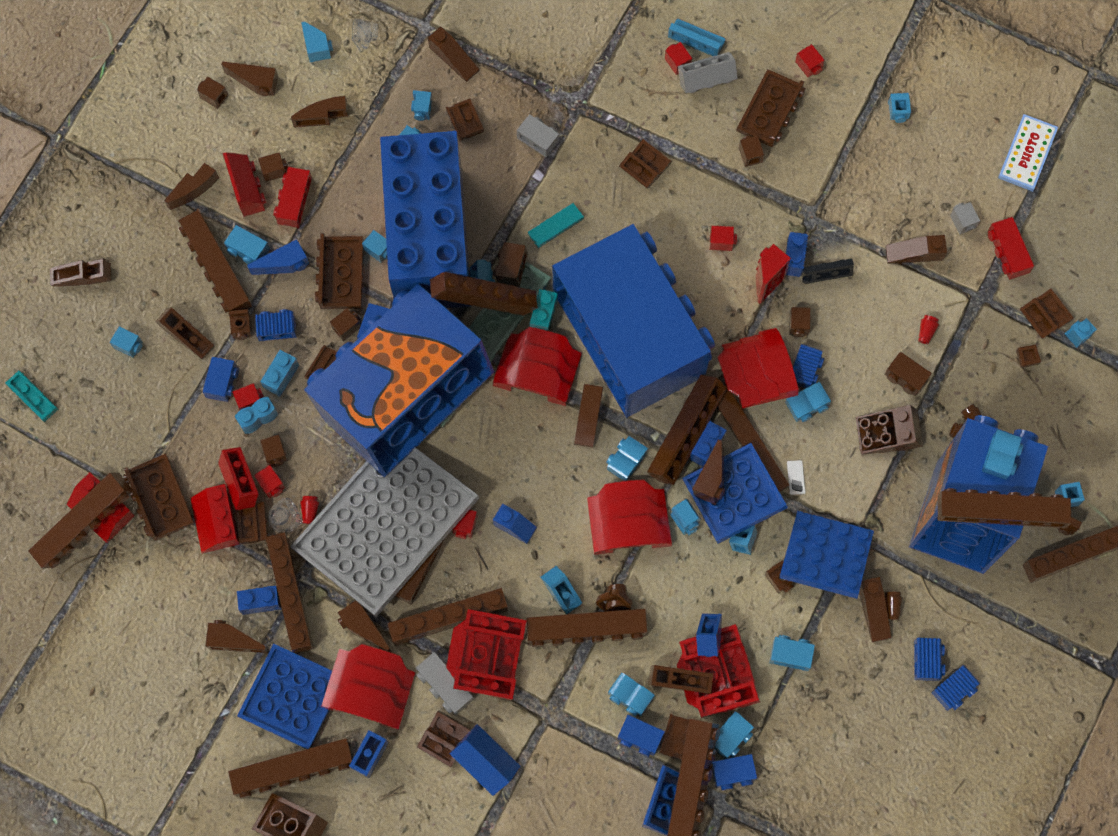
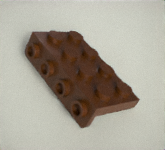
M767 69L737 126L736 132L752 137L758 135L761 143L773 148L775 142L779 143L783 135L781 132L782 128H786L791 119L789 117L790 113H794L798 106L796 102L798 97L802 98L806 90L804 88L805 81L801 80L798 83Z
M321 233L320 239H317V250H320V256L316 257V266L319 268V274H316V285H319L318 291L315 292V302L319 304L320 309H362L363 236L326 237L325 233Z
M166 454L131 469L128 467L124 468L126 474L123 475V478L133 489L130 495L133 502H137L139 506L136 510L141 520L144 519L146 525L143 528L147 537L151 536L156 541L195 524Z

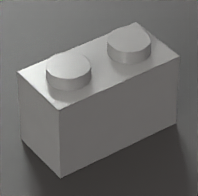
M530 114L516 130L517 139L546 158L559 143L558 131L554 127H548L540 118L533 117Z

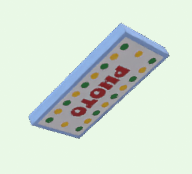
M1023 114L998 178L1033 192L1058 127Z

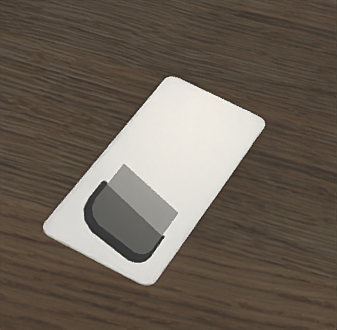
M787 461L790 494H805L802 461Z

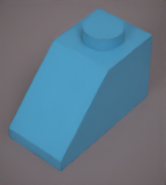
M301 22L309 61L315 62L330 59V51H333L331 40L327 41L324 32L306 22Z
M557 566L540 577L566 615L582 604L567 576Z

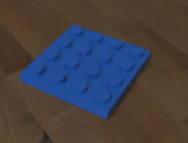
M752 443L724 456L725 493L716 505L695 497L692 488L703 468L682 478L717 544L787 509L784 499Z
M797 511L779 578L857 599L874 530Z
M273 644L237 717L298 746L309 749L312 747L329 712V709L322 708L321 705L332 670Z

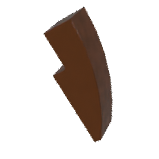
M339 96L324 99L301 109L291 116L293 127L330 125V118L348 117L346 97Z
M204 163L194 176L187 173L164 200L170 210L178 208L202 195L219 179L217 171Z
M104 259L87 263L81 260L50 268L51 286H80L112 281L111 263Z
M584 384L574 445L593 448L603 394V387Z

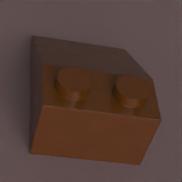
M272 793L252 830L263 836H321L328 822L318 815Z

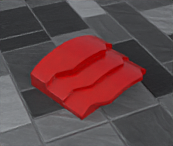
M528 327L519 334L512 333L508 338L495 373L493 386L509 391L514 387L547 396L549 402L566 406L582 353L572 349L566 336L539 328Z
M777 328L760 331L758 335L741 338L739 341L721 345L723 351L717 359L727 389L739 397L742 409L798 396L799 389L785 343Z
M645 480L621 481L605 484L596 496L587 498L594 555L613 553L614 549L648 545H652V548L672 546L664 489H654Z
M468 609L466 619L453 628L446 669L454 678L453 689L513 700L517 662L527 620Z
M736 624L721 628V645L718 656H698L696 637L679 642L682 655L676 665L678 669L713 674L711 694L684 691L687 703L699 709L701 718L760 703L750 663Z
M361 644L350 651L339 649L321 707L339 713H348L379 723L378 725L399 730L415 672L406 669L401 656Z

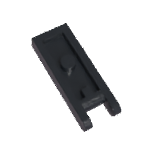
M842 259L804 267L803 273L806 276H803L802 282L809 284L853 276V260Z

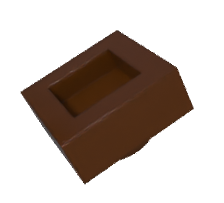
M1036 345L1017 348L1016 353L1021 368L1041 363Z

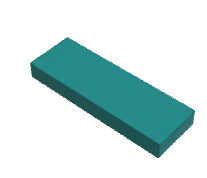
M572 203L528 231V236L537 248H540L582 221L584 216L576 205Z
M20 370L5 382L43 422H46L59 410Z

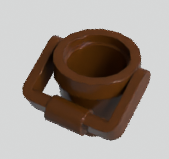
M624 584L608 586L607 592L599 595L596 600V605L604 612L631 610V605L633 604Z

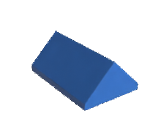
M478 724L449 753L492 796L505 787L520 768V765Z
M662 765L642 827L666 836L668 835L679 772Z

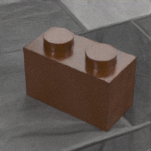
M503 243L502 249L500 248L498 252V265H495L493 271L497 283L520 287L528 257L526 245Z
M900 351L884 375L887 376L890 382L897 383L903 387L906 393L917 396L932 373Z

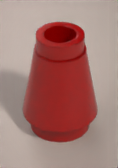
M924 315L920 323L918 342L929 345L939 327V319Z
M302 496L300 501L302 523L311 524L316 518L319 506L318 497Z

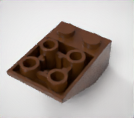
M911 405L856 417L861 454L905 451L923 447L918 410Z

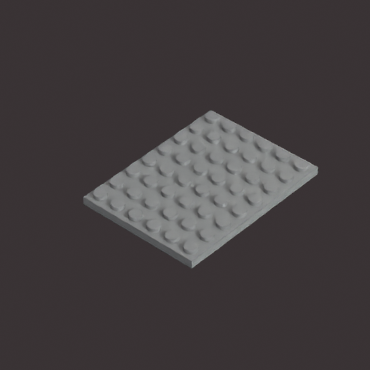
M414 448L385 477L366 461L290 547L377 617L476 503L479 496L418 449Z

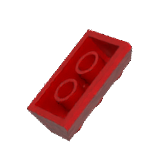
M223 153L237 203L243 216L265 211L263 204L266 203L264 194L259 193L258 189L261 187L258 176L255 177L253 173L256 171L254 161H249L248 155Z
M774 244L770 248L766 247L760 253L761 258L756 268L757 302L760 305L785 279L791 259Z
M89 472L75 486L66 505L72 509L100 481ZM123 503L118 504L115 507V512L105 517L101 521L102 524L93 531L108 543L135 515Z
M225 484L205 488L191 497L202 554L240 545L231 497Z

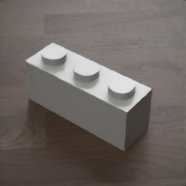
M730 52L678 66L680 85L685 93H694L699 89L712 88L717 84L729 83L732 80L738 79L736 62Z
M435 652L416 667L419 672L416 674L423 684L427 682L431 686L429 691L436 699L440 697L444 701L442 706L449 714L453 712L457 715L474 700L468 691L453 689L454 678Z

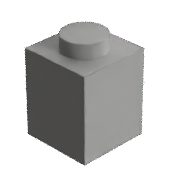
M971 202L957 204L950 215L960 235L976 229L980 223V219Z

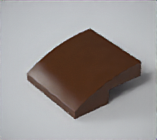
M642 139L633 152H629L619 167L648 189L668 168L672 161Z
M1049 289L1020 308V311L1041 339L1046 338L1074 320L1052 289Z
M437 711L417 748L447 766L452 767L456 760L449 753L472 729L445 713Z

